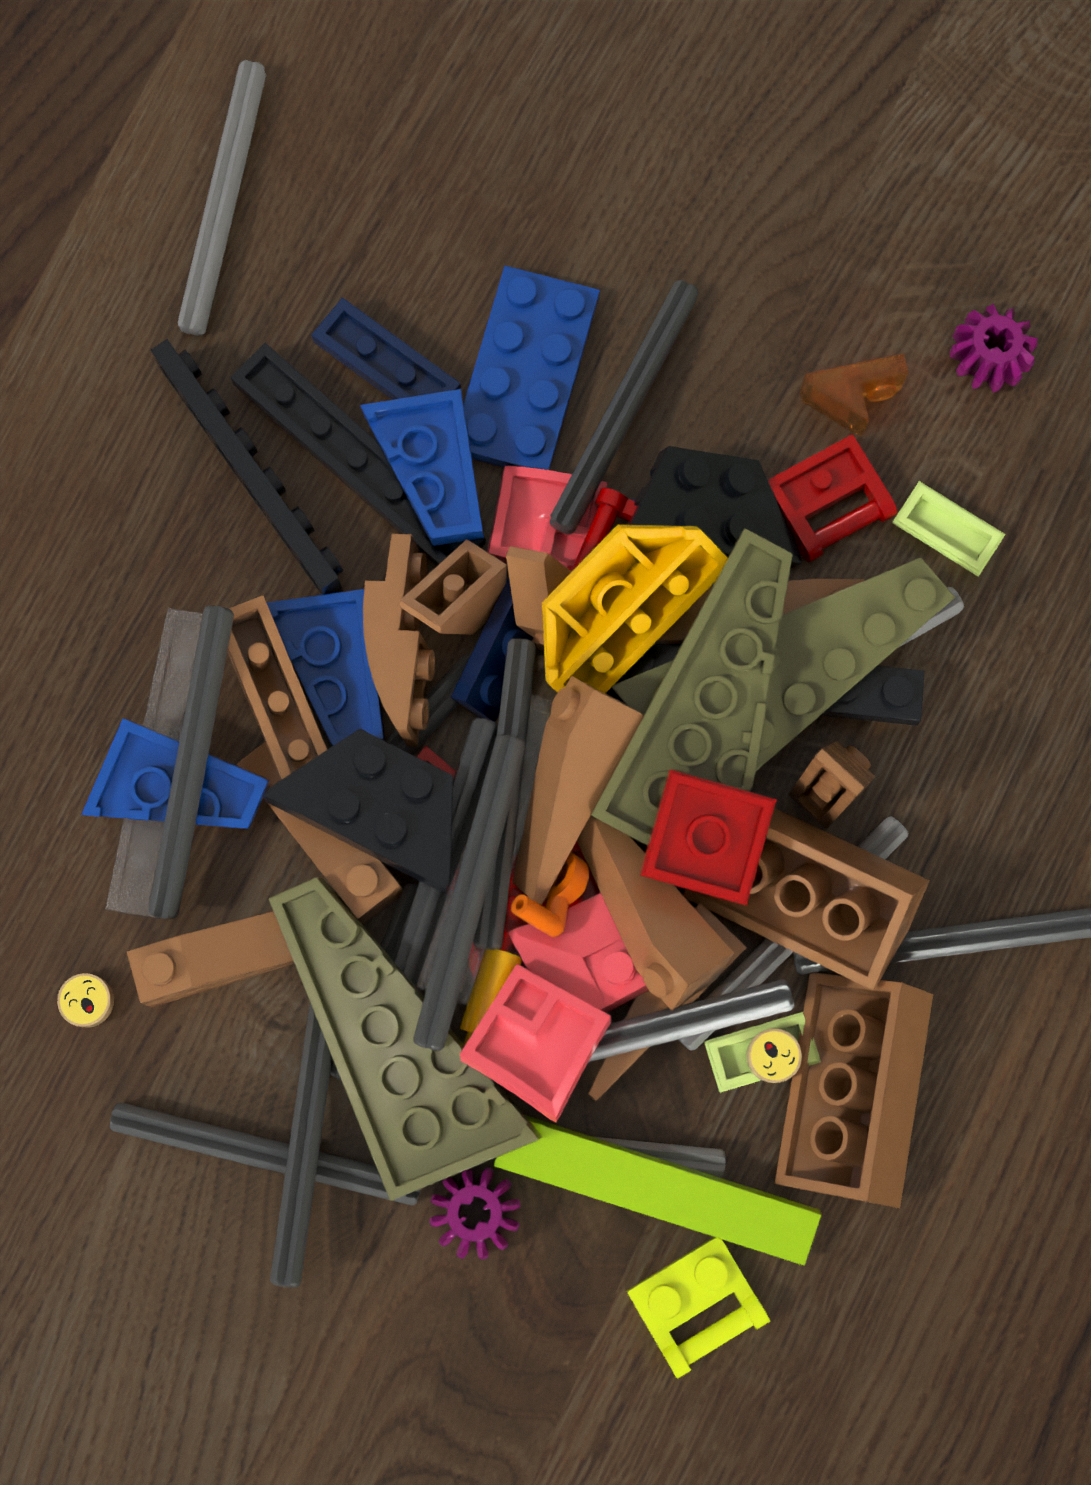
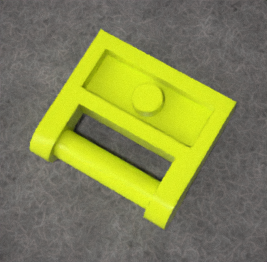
M716 1237L709 1239L626 1290L677 1379L691 1371L690 1364L748 1328L754 1326L758 1330L770 1322L764 1308L753 1293L723 1240ZM735 1294L741 1304L740 1308L680 1345H676L669 1333L671 1330L728 1295Z

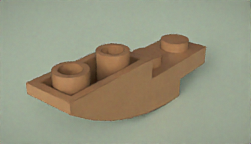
M391 534L385 581L365 580L363 599L364 639L373 682L383 707L406 745L418 747L420 730H426L429 721V703L427 698H424L426 681H432L434 677L435 654L433 650L428 648L420 631H418L421 621L400 607V600L427 576V558L425 553L420 552L412 534Z

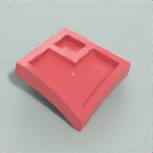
M504 466L487 552L500 561L507 563L506 554L509 547L512 546L549 553L565 567L573 566L598 509L595 505L596 498L600 489L607 487V482L601 481L575 532L568 535L554 529L550 525L551 513L572 474L537 468Z
M601 892L568 908L565 929L560 936L551 937L531 924L508 932L529 971L605 1013L649 991L643 977L637 972Z
M516 964L462 1049L460 1059L465 1064L527 1102L550 1120L557 1122L580 1076L610 1026L611 1016Z

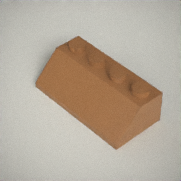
M774 808L747 906L690 889H685L683 896L698 905L702 903L708 910L873 991L879 984L906 936L930 880Z
M810 973L803 1010L805 1025L803 1036L800 1031L798 1040L802 1060L798 1071L792 1077L775 1184L900 1208L933 994L902 982L880 980L877 987L872 991L844 976ZM814 1038L821 1062L809 1066L807 1062L811 1039L813 1042Z

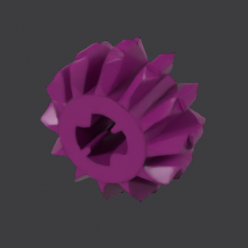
M993 303L986 307L983 315L973 310L967 314L964 320L965 324L957 325L952 335L956 344H953L950 349V359L961 361L956 369L957 377L965 376L969 373L974 376L971 384L973 389L979 388L983 381H988L993 393L999 391L1004 382L1013 387L1022 379V372H1029L1035 360L1030 353H1033L1036 349L1038 338L1026 335L1031 327L1030 320L1019 323L1013 320L1015 316L1014 307L1008 309L1004 316L999 315Z
M486 1167L484 1169L480 1185L474 1184L472 1168L462 1171L465 1187L462 1189L451 1176L443 1179L444 1186L454 1195L451 1199L441 1194L432 1195L431 1203L447 1208V1214L431 1217L429 1219L430 1225L438 1227L449 1223L451 1229L443 1234L438 1242L442 1247H445L456 1235L462 1238L457 1249V1257L464 1259L469 1252L470 1242L472 1241L477 1244L479 1258L481 1260L487 1259L489 1249L486 1239L488 1237L501 1250L508 1246L506 1238L497 1231L499 1226L510 1231H518L520 1223L518 1221L502 1216L503 1211L520 1208V1200L510 1199L501 1203L499 1196L508 1191L512 1183L505 1179L493 1191L488 1187L494 1173L492 1168ZM475 1197H480L487 1202L483 1209L490 1208V1220H480L476 1228H473L464 1223L468 1216L461 1217L462 1204L470 1205L475 1200Z

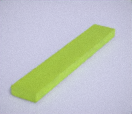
M527 1115L525 1117L542 1135V1138L495 1158V1167L804 1266L822 1215L820 1209Z

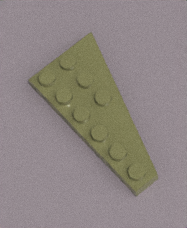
M746 528L742 531L645 711L641 723L594 807L591 816L648 846L669 769L751 792L767 706L768 687L775 660L774 653L780 619H782L791 568L792 553Z
M921 557L782 615L774 653L773 672L770 676L767 706L756 771L955 598ZM672 661L617 683L611 688L625 704L644 715Z
M316 877L268 898L390 1201L542 1138V1135L497 1082L461 1061L460 1053L465 1045L451 1028H449L445 1046L441 1051L423 1048L414 1043L413 1037L424 996L322 877Z

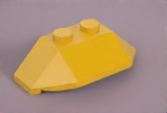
M617 525L542 602L546 682L558 693L562 688L566 687L572 675L606 693L716 581L728 557L697 526Z

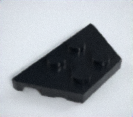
M668 446L659 452L650 470V481L646 486L642 487L634 503L637 508L628 525L697 526L727 557H729L740 534L746 528L792 553L791 568L801 564L800 552L759 460Z
M358 729L266 791L264 797L267 803L447 894L450 888L453 775L362 729Z

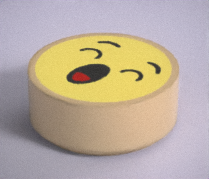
M87 973L77 974L69 978L60 988L57 998L58 1009L67 1022L79 1027H94L104 1022L111 1014L114 1006L113 991L110 985L98 976Z
M768 1029L758 1033L750 1041L746 1052V1059L749 1069L758 1079L767 1083H780L796 1074L801 1064L802 1053L799 1043L790 1033L781 1029Z

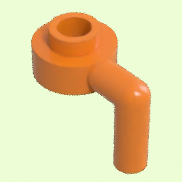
M570 852L545 898L547 900L546 908L526 895H519L512 903V913L551 937L560 936L565 929L568 905L577 900L586 889L589 879V869L586 862Z

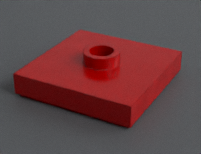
M669 769L639 875L747 906L776 799Z

